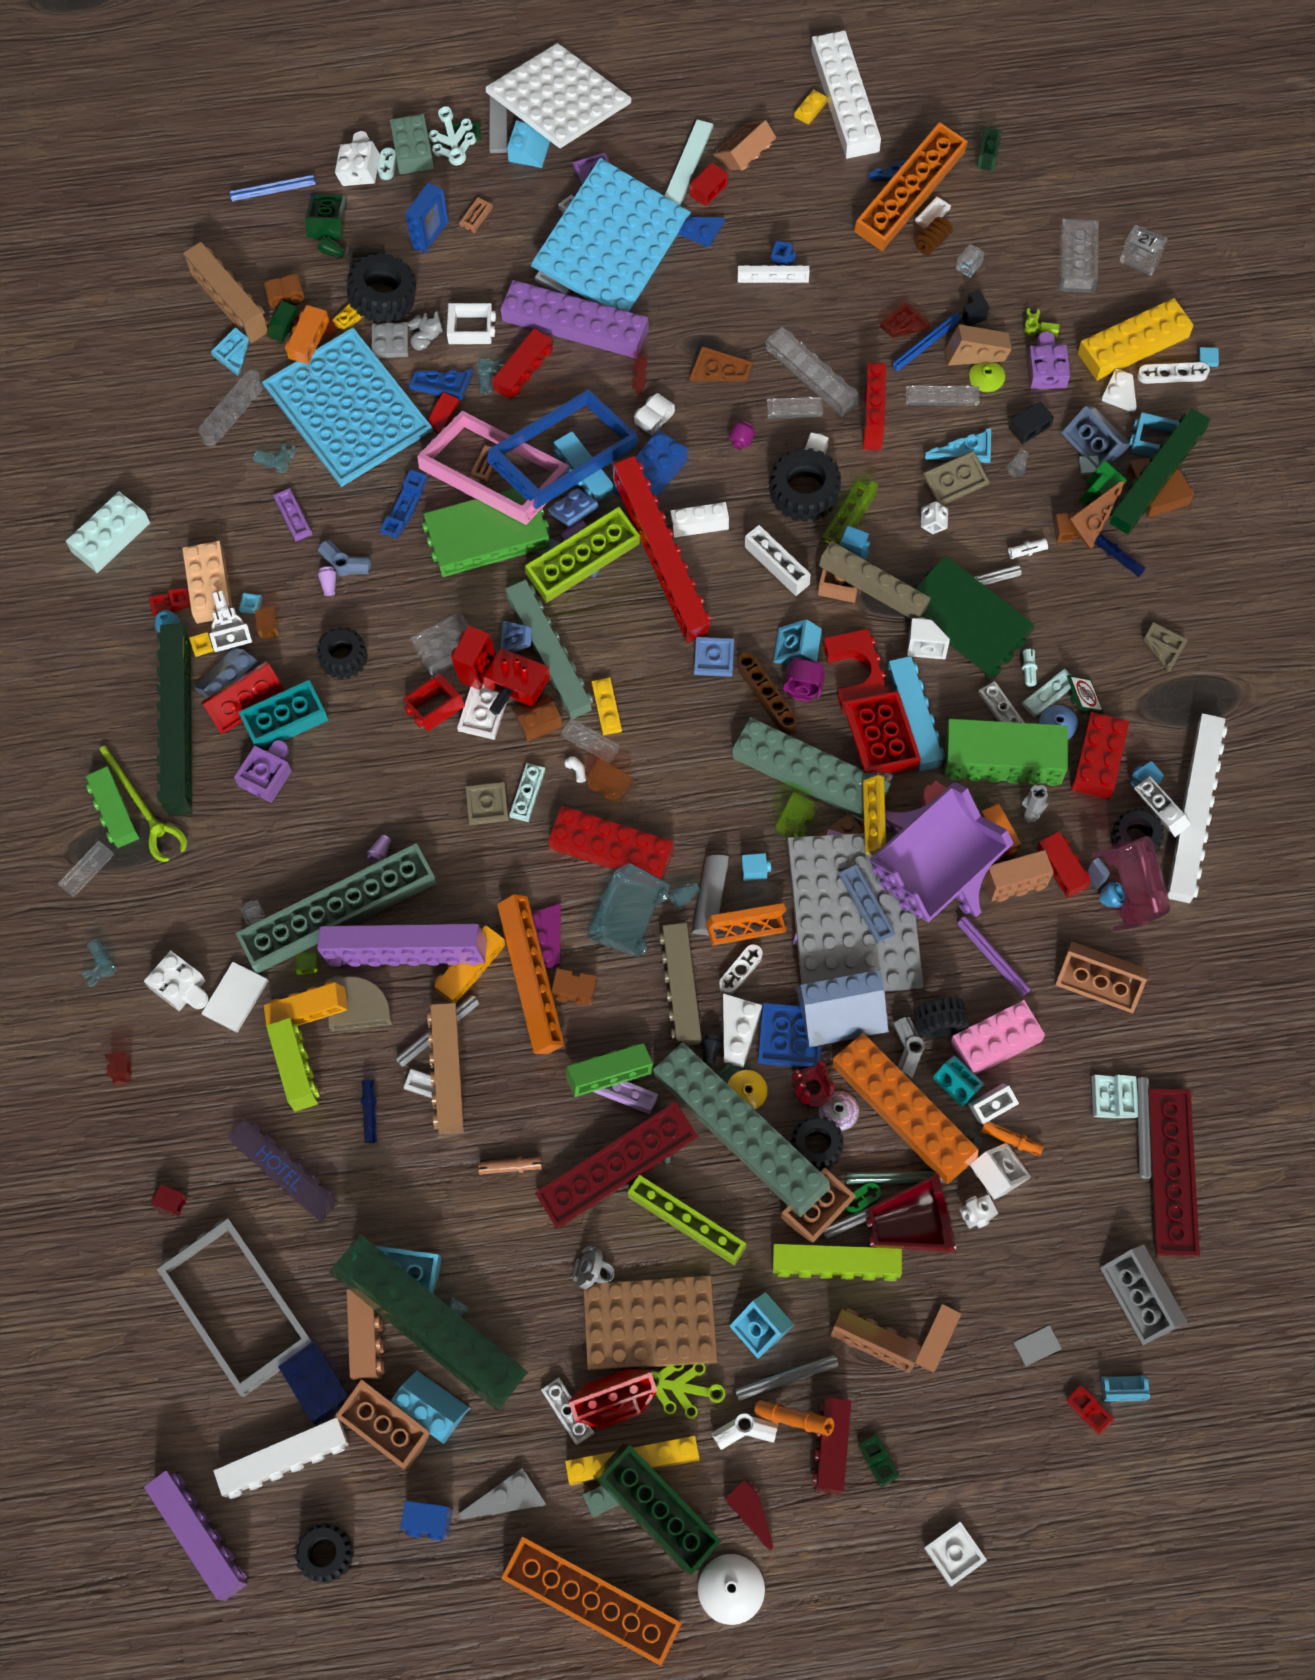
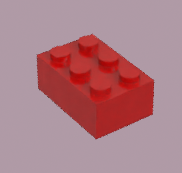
M468 625L466 631L461 633L457 648L455 647L452 650L451 659L460 683L481 691L484 685L483 673L486 668L489 669L492 658L496 653L490 634Z

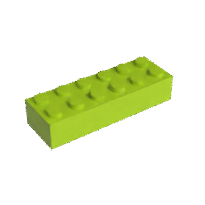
M620 507L527 564L525 566V574L544 601L548 603L639 545L640 535Z

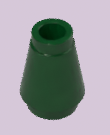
M322 237L318 245V250L321 251V254L341 259L345 254L346 249L329 237Z

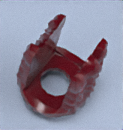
M818 1059L816 1067H807L800 1072L799 1069L794 1070L792 1086L795 1088L794 1093L800 1099V1103L805 1104L809 1108L824 1106L836 1089L834 1082L828 1074L824 1060ZM809 1080L818 1081L821 1085L820 1092L816 1095H810L805 1083Z

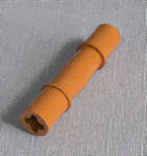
M759 1400L755 1405L754 1412L756 1417L772 1421L776 1424L783 1423L805 1429L806 1432H814L826 1436L831 1435L834 1429L832 1418L818 1415L814 1412L807 1413L798 1409L784 1407L780 1403L775 1404L764 1400Z

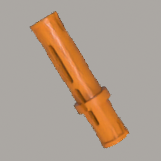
M990 1121L984 1123L981 1131L1018 1147L1020 1151L1025 1150L1040 1157L1044 1148V1144L1027 1138V1135L1017 1134Z

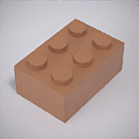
M1044 850L991 865L983 881L991 902L995 900L1002 902L1013 895L1023 896L1028 891L1034 889L1035 891L1045 889L1052 877L1053 869Z

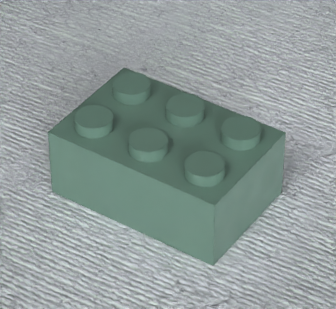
M424 114L390 119L399 173L406 174L434 169Z

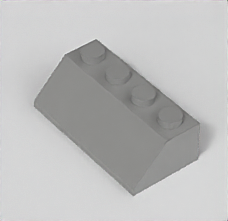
M1144 1245L1127 1251L1100 1268L1142 1345L1187 1323L1186 1318Z

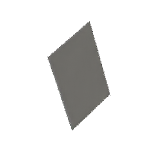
M1050 1325L1014 1342L1025 1366L1062 1349Z

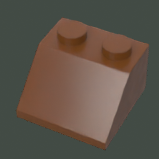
M547 694L538 697L533 707L521 704L512 708V712L527 742L562 727L561 716L554 702Z

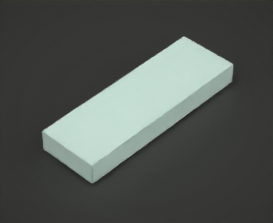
M1064 668L1023 701L1022 706L1036 718L1071 690L1066 677L1071 674Z

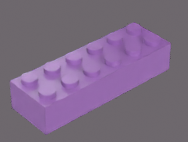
M166 1470L144 1486V1488L215 1598L226 1601L247 1585L245 1581L247 1575L241 1566L237 1567L232 1561L235 1557L228 1547L225 1548L221 1544L223 1539L219 1532L209 1526L208 1523L211 1520L204 1511L201 1512L196 1506L199 1502L192 1492L189 1493L184 1488L187 1484L182 1476Z

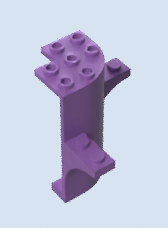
M956 782L952 783L931 803L919 809L901 813L885 810L886 831H892L896 835L869 859L873 866L872 871L880 879V886L884 890L889 891L899 901V906L907 912L909 910L917 919H923L928 923L955 898L959 901V907L965 914L969 913L977 917L982 913L979 905L981 883L990 866L1014 844L1008 830L982 817L968 788Z

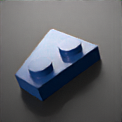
M687 217L679 229L678 235L710 247L724 225L725 218Z

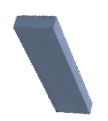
M857 863L840 871L838 875L875 942L878 944L894 936L896 933Z

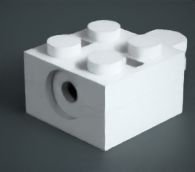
M356 132L353 135L352 143L340 144L335 174L343 186L375 183L380 154L366 132Z
M172 951L164 957L144 980L149 989L178 1011L186 1003L195 1009H201L208 1003L207 993L200 988L206 981L202 974Z

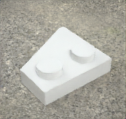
M1115 369L1101 401L1135 413L1136 398L1133 375Z

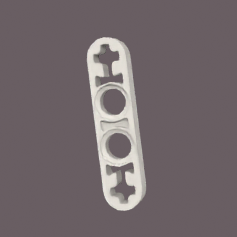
M1203 362L1149 364L1140 367L1137 378L1145 384L1204 381L1208 377L1210 368ZM1165 370L1169 375L1162 376L1160 371ZM1178 370H1185L1187 375H1180Z

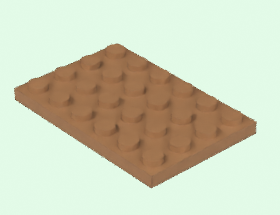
M711 1276L596 1283L588 1289H584L588 1371L717 1363Z

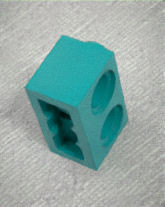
M955 1055L932 1078L961 1107L966 1105L985 1085Z

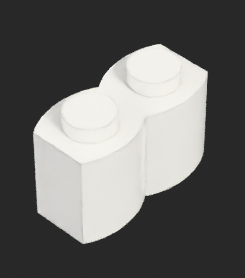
M659 393L650 396L646 401V405L636 410L634 414L635 425L652 436L674 414L675 404Z

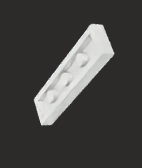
M738 266V283L809 282V266Z

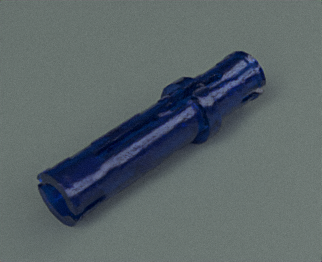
M1102 534L1095 540L1094 544L1104 550L1108 557L1112 556L1137 575V577H1140L1145 571L1146 567L1120 549L1117 543H1112Z
M370 1080L361 1081L362 1099L360 1101L361 1105H363L364 1143H368V1141L369 1143L377 1142L375 1112L377 1098H375L374 1080H371V1082Z

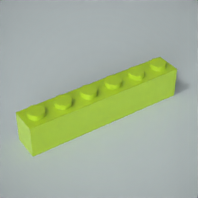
M641 1175L637 1177L629 1189L628 1198L735 1266L746 1249L744 1241Z
M774 1244L773 1273H776L778 1277H790V1274H798L800 1278H811V1275H820L822 1279L841 1276V1279L851 1280L854 1279V1276L862 1277L863 1280H875V1277H884L885 1281H896L902 1275V1249Z

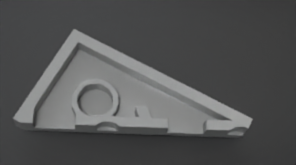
M521 1468L460 1512L459 1516L461 1519L474 1518L533 1507H543L546 1503L523 1468Z

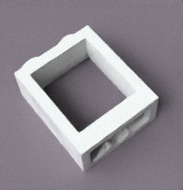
M448 303V343L492 344V337H495V326H492V323L496 322V311H492V304ZM457 318H487L486 332H456Z

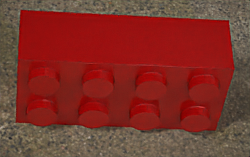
M1091 712L1087 721L1072 791L1110 800L1114 792L1130 721Z

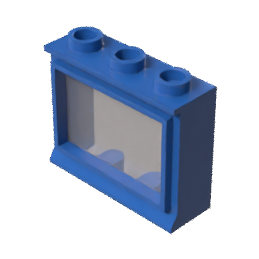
M427 183L405 213L411 245L417 251L427 253V248H430L445 225L449 224L444 191L431 183Z

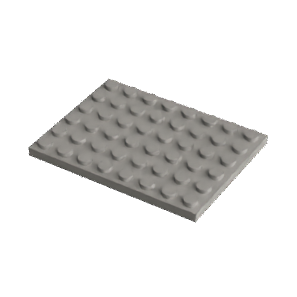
M886 832V844L896 835L894 832ZM865 833L788 838L787 846L801 985L880 970L884 992L923 989L916 917L909 910L907 912L899 906V901L889 891L884 890L880 886V879L872 871L873 866L869 861L873 855L865 853ZM856 863L896 933L894 936L878 944L875 942L838 875L840 871Z

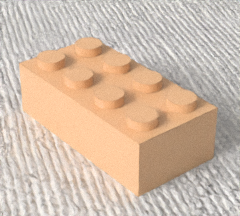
M220 541L182 548L191 611L196 623L213 621L212 613H216L217 619H219L212 593L217 592L218 599L221 601L219 591L223 590L230 615L232 616L230 608L233 607L226 561Z

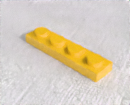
M880 775L863 780L865 853L868 855L876 854L886 844L884 777Z

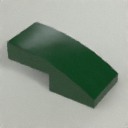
M281 301L271 320L267 336L282 343L291 330L290 323L298 313V308Z
M877 1434L858 1444L880 1488L900 1477Z

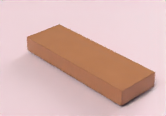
M943 1304L941 1305L915 1364L932 1373L935 1372L962 1315L961 1313Z

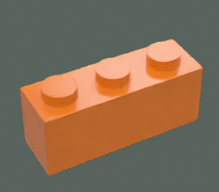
M306 305L304 311L300 313L297 326L293 327L290 340H287L285 344V350L289 359L309 365L329 323L326 310Z

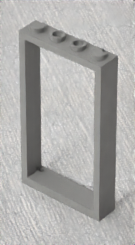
M227 1219L216 1223L214 1229L210 1232H204L196 1238L197 1241L190 1246L182 1247L178 1251L179 1254L175 1257L165 1259L157 1271L239 1395L245 1397L315 1346V1344L234 1224ZM227 1231L233 1236L301 1337V1340L243 1382L239 1381L169 1275V1272Z

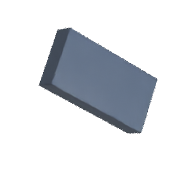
M1098 857L1093 860L1088 869L1090 881L1098 891L1103 888L1110 872L1101 859Z

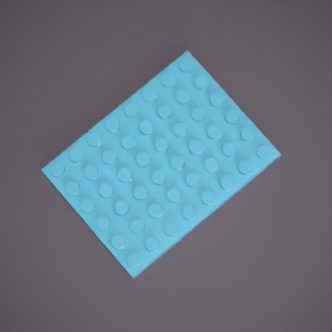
M600 158L536 255L531 266L591 302L630 312L691 212Z
M354 328L316 349L309 365L296 361L262 381L265 389L340 487L433 431L432 426Z

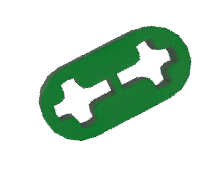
M867 1183L853 1192L856 1195L853 1201L858 1199L862 1201L858 1203L857 1209L855 1207L850 1208L848 1205L845 1210L850 1214H855L871 1206L880 1198V1187L875 1183ZM868 1188H870V1190H876L874 1198L871 1195L867 1198H864V1196L868 1192Z

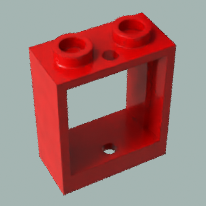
M441 673L402 698L405 704L403 708L409 717L413 716L419 728L423 727L427 732L465 707L461 695ZM440 692L449 699L424 717L417 711L418 707Z

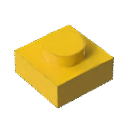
M208 632L189 638L195 657L214 651Z

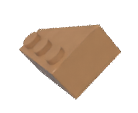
M958 325L945 348L947 365L1005 361L1012 350L1009 333Z

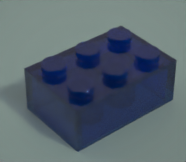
M316 1342L278 1366L309 1420L315 1425L340 1409L349 1398L348 1392Z

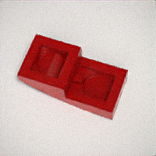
M445 392L442 393L428 420L433 431L440 434L442 429L450 424L451 416L460 404L458 398Z
M187 588L168 590V594L149 596L152 616H156L163 610L175 612L191 606Z
M1081 1385L1066 1400L1070 1407L1098 1435L1114 1421V1417L1098 1404L1097 1399Z

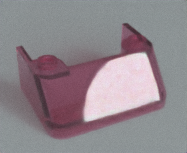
M1150 837L1136 838L1092 853L1093 857L1104 855L1105 861L1110 866L1117 865L1127 903L1122 906L1120 911L1123 923L1113 927L1114 931L1141 927L1169 913L1170 901Z

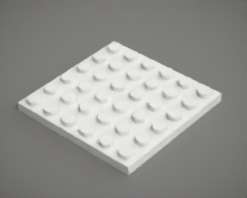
M558 43L486 86V93L559 148L567 145L631 103L630 96Z

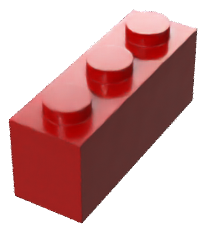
M1057 832L1038 843L1036 850L1038 852L1046 851L1053 869L1052 875L1066 898L1088 888L1091 882L1090 875L1080 865L1078 855L1071 851L1069 841L1065 836Z

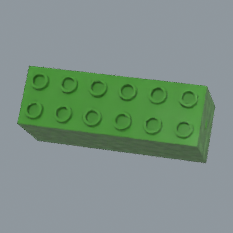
M949 719L945 733L944 778L951 780L969 779L970 781L988 780L989 782L1008 781L1012 784L1027 782L1031 785L1047 783L1050 786L1062 784L1068 769L1067 725Z

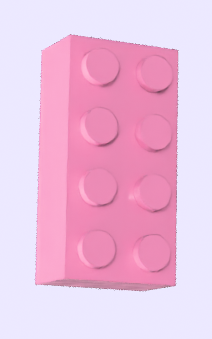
M1025 1000L955 1034L950 1043L960 1061L977 1075L1042 1042L1045 1034Z

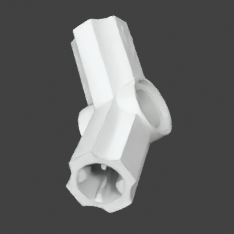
M743 1413L711 1434L720 1450H723L744 1436L774 1443L778 1424ZM740 1420H748L751 1425L748 1430H741L738 1426Z

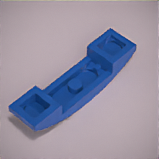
M410 469L403 483V490L390 516L386 517L379 531L380 533L395 539L401 535L419 503L427 481V475Z

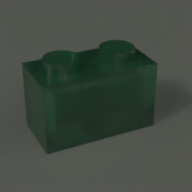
M985 127L977 169L995 170L1002 133L1001 129Z

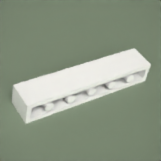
M334 1418L214 1470V1474L221 1495L234 1499L242 1495L241 1491L250 1488V1490H254L263 1486L262 1482L266 1480H278L283 1477V1473L289 1470L291 1472L299 1471L304 1468L303 1464L312 1461V1464L325 1459L324 1455L331 1452L333 1455L345 1450V1446L349 1445L341 1421L338 1418Z

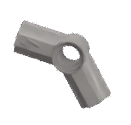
M909 1016L899 1019L893 1025L905 1048L898 1068L912 1080L925 1044L919 1037ZM915 1044L920 1050L912 1051L909 1046Z

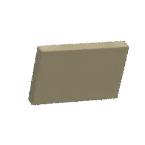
M974 450L923 473V477L935 501L941 505L981 489L990 483Z

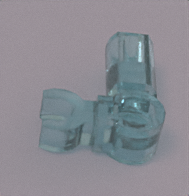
M480 359L477 362L479 388L482 394L492 392L491 374L500 371L502 368L500 366H504L505 359H499L496 362Z
M284 443L281 446L282 453H279L276 457L275 455L256 450L253 461L267 467H275L277 472L285 473L289 469L288 464L291 461V457L296 454V449L293 446L291 450L287 451V446Z
M98 939L87 944L88 950L98 965L94 967V970H87L81 974L84 978L92 976L91 980L86 983L89 987L94 986L98 979L110 977L116 971L115 965L107 960L109 957Z

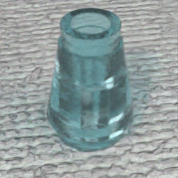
M693 882L672 890L669 898L676 908L684 907L700 892V889Z

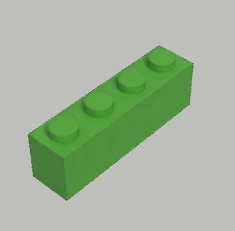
M108 766L86 775L88 783L85 785L89 794H93L95 797L92 802L96 810L101 811L102 815L99 816L103 827L107 826L108 828L106 835L109 842H114L117 848L140 839Z
M644 1043L634 1044L623 1050H614L603 1056H594L583 1062L572 1063L570 1066H567L566 1079L574 1097L649 1075L652 1071L653 1062Z

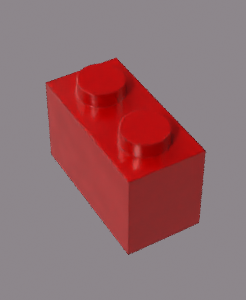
M711 163L701 171L697 178L692 179L690 182V196L706 207L728 185V173Z

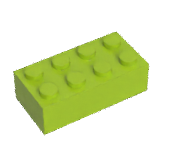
M288 1018L266 1025L288 1103L294 1112L318 1105L317 1098L320 1097L317 1085L311 1080L315 1077L312 1067L306 1061L309 1059L303 1043L300 1042L304 1041L297 1023L293 1024L292 1020Z

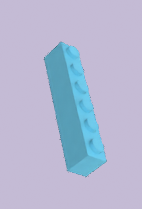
M911 656L889 661L887 670L894 692H899L921 757L918 771L941 767L943 759H945L944 749L939 747V733L937 730L934 731V718L932 713L929 714L928 698L923 696L922 691L924 687L922 680H918L916 662L913 663Z

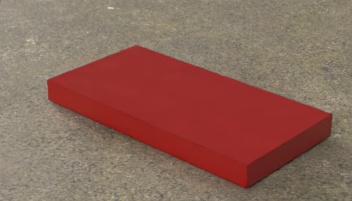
M266 661L201 703L219 732L224 734L243 722L239 715L240 711L285 690L270 664Z

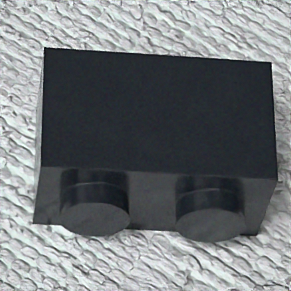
M1040 401L1035 405H1030L1021 414H1015L1011 418L1009 430L1023 445L1052 427L1054 416Z

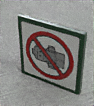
M1067 675L1066 677L1074 694L1070 697L1072 704L1077 703L1079 710L1104 713L1092 680Z

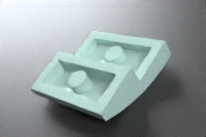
M1093 1075L1091 1077L1093 1117H1139L1136 1076L1116 1075L1113 1077Z

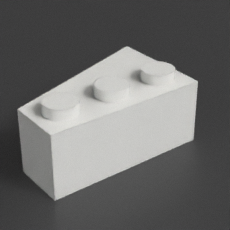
M723 994L724 1063H731L733 1066L744 1068L761 1016L762 1005Z

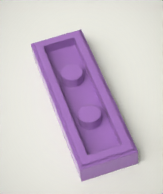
M288 488L274 494L273 497L295 542L312 535V531L291 489Z

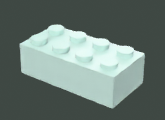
M119 491L69 537L66 543L74 555L98 573L150 522L146 513Z

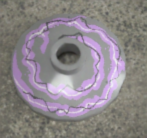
M834 1091L829 1101L824 1106L818 1107V1115L821 1119L825 1116L828 1117V1121L831 1122L833 1120L836 1122L835 1126H839L841 1131H844L856 1123L859 1116V1106L851 1094L844 1091ZM841 1106L843 1111L837 1112L835 1107Z

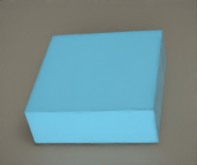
M1200 347L1199 362L1206 363L1209 367H1218V348Z
M243 593L239 611L258 615L263 599L262 595Z

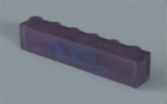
M244 1119L227 1138L312 1216L321 1222L338 1204L334 1199L336 1195L329 1188L322 1189L319 1186L321 1182L313 1174L308 1176L304 1172L306 1168L298 1161L293 1163L289 1159L291 1155L284 1148L279 1150L275 1147L276 1141L268 1134L264 1137L260 1133L261 1128L255 1122L249 1123Z

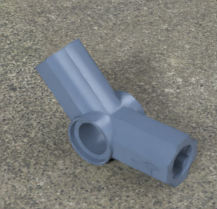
M325 540L317 549L319 554L334 568L339 576H346L349 573L369 574L371 571L370 557L347 556L330 540Z

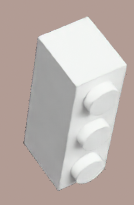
M726 502L670 510L674 538L729 529Z

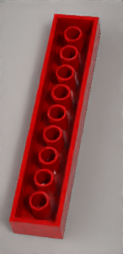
M633 456L614 464L613 480L632 523L640 535L641 543L686 643L696 640V637L708 635L711 617L708 611L705 612L702 605H704L701 595H697L695 591V581L692 577L689 578L687 573L689 571L688 566L680 558V548L672 540L674 538L670 527H666L665 515L657 507L659 503L656 495H652L650 491L651 484L649 479L643 476V466Z

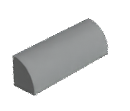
M711 855L705 858L692 931L694 934L709 936L705 923L711 915L720 914L729 856Z

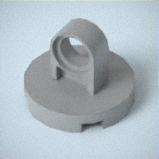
M587 1246L582 1250L584 1255L581 1260H576L572 1276L573 1281L577 1282L575 1284L577 1287L588 1289L594 1282L607 1283L614 1278V1269L610 1264L603 1262L602 1251L599 1248ZM601 1268L607 1271L606 1279L600 1275Z

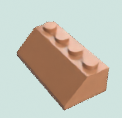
M1071 941L1056 986L1134 1013L1147 981L1149 969Z
M851 1309L841 1310L831 1337L908 1373L911 1372L922 1347L918 1345L917 1340L908 1336L903 1338L892 1328H881L875 1320L870 1318L864 1320L858 1317L859 1314Z
M363 1380L359 1382L335 1416L402 1469H409L423 1450L431 1433Z

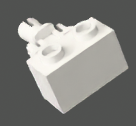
M224 590L219 591L221 601L218 599L217 592L212 593L219 619H217L216 613H212L213 622L210 638L214 652L252 643L247 624H244L243 620L236 615L234 608H230L232 616L230 615Z

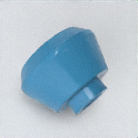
M163 610L156 615L154 626L160 634L170 635L178 630L180 619L176 613Z
M1111 881L1102 888L1099 898L1101 903L1107 907L1120 908L1125 903V892L1119 883Z

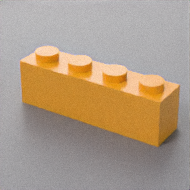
M486 925L481 929L487 940L485 963H478V965H469L467 963H459L455 966L448 965V970L444 975H439L435 980L434 988L436 992L450 1003L457 1004L506 946L504 938Z
M327 982L324 984L325 986L319 988L312 987L303 993H293L284 999H274L271 1003L264 1005L266 1025L290 1018L293 1024L297 1023L299 1026L347 1011L345 987L337 982Z

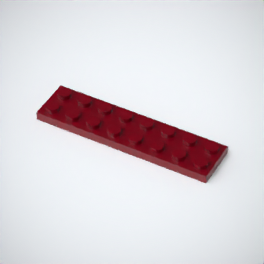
M1148 1089L1155 1256L1199 1257L1200 1246L1191 1090Z
M674 1102L541 1188L535 1194L556 1229H559L699 1137L678 1103Z

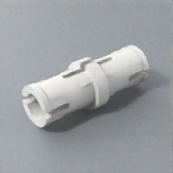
M1045 538L1033 542L1026 541L1022 545L1009 547L1008 553L1011 559L1024 555L1031 556L1035 552L1047 550L1048 544Z

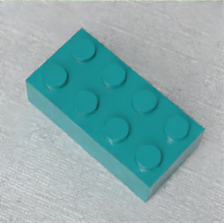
M310 680L239 712L254 746L262 750L270 748L274 741H285L328 721L325 710Z

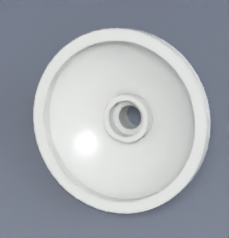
M725 1554L716 1557L706 1565L700 1575L698 1582L700 1603L705 1612L720 1623L735 1625L746 1622L758 1612L764 1599L765 1585L761 1572L752 1561L741 1555ZM729 1584L735 1585L736 1591L734 1593L728 1592L727 1586Z

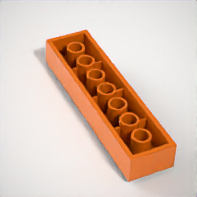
M939 122L857 219L854 232L883 251L962 157L968 141Z
M864 1033L833 1058V1068L936 1174H939L946 1184H949L978 1158L979 1149Z
M524 1537L521 1538L501 1577L504 1581L660 1666L663 1665L682 1625L681 1622Z

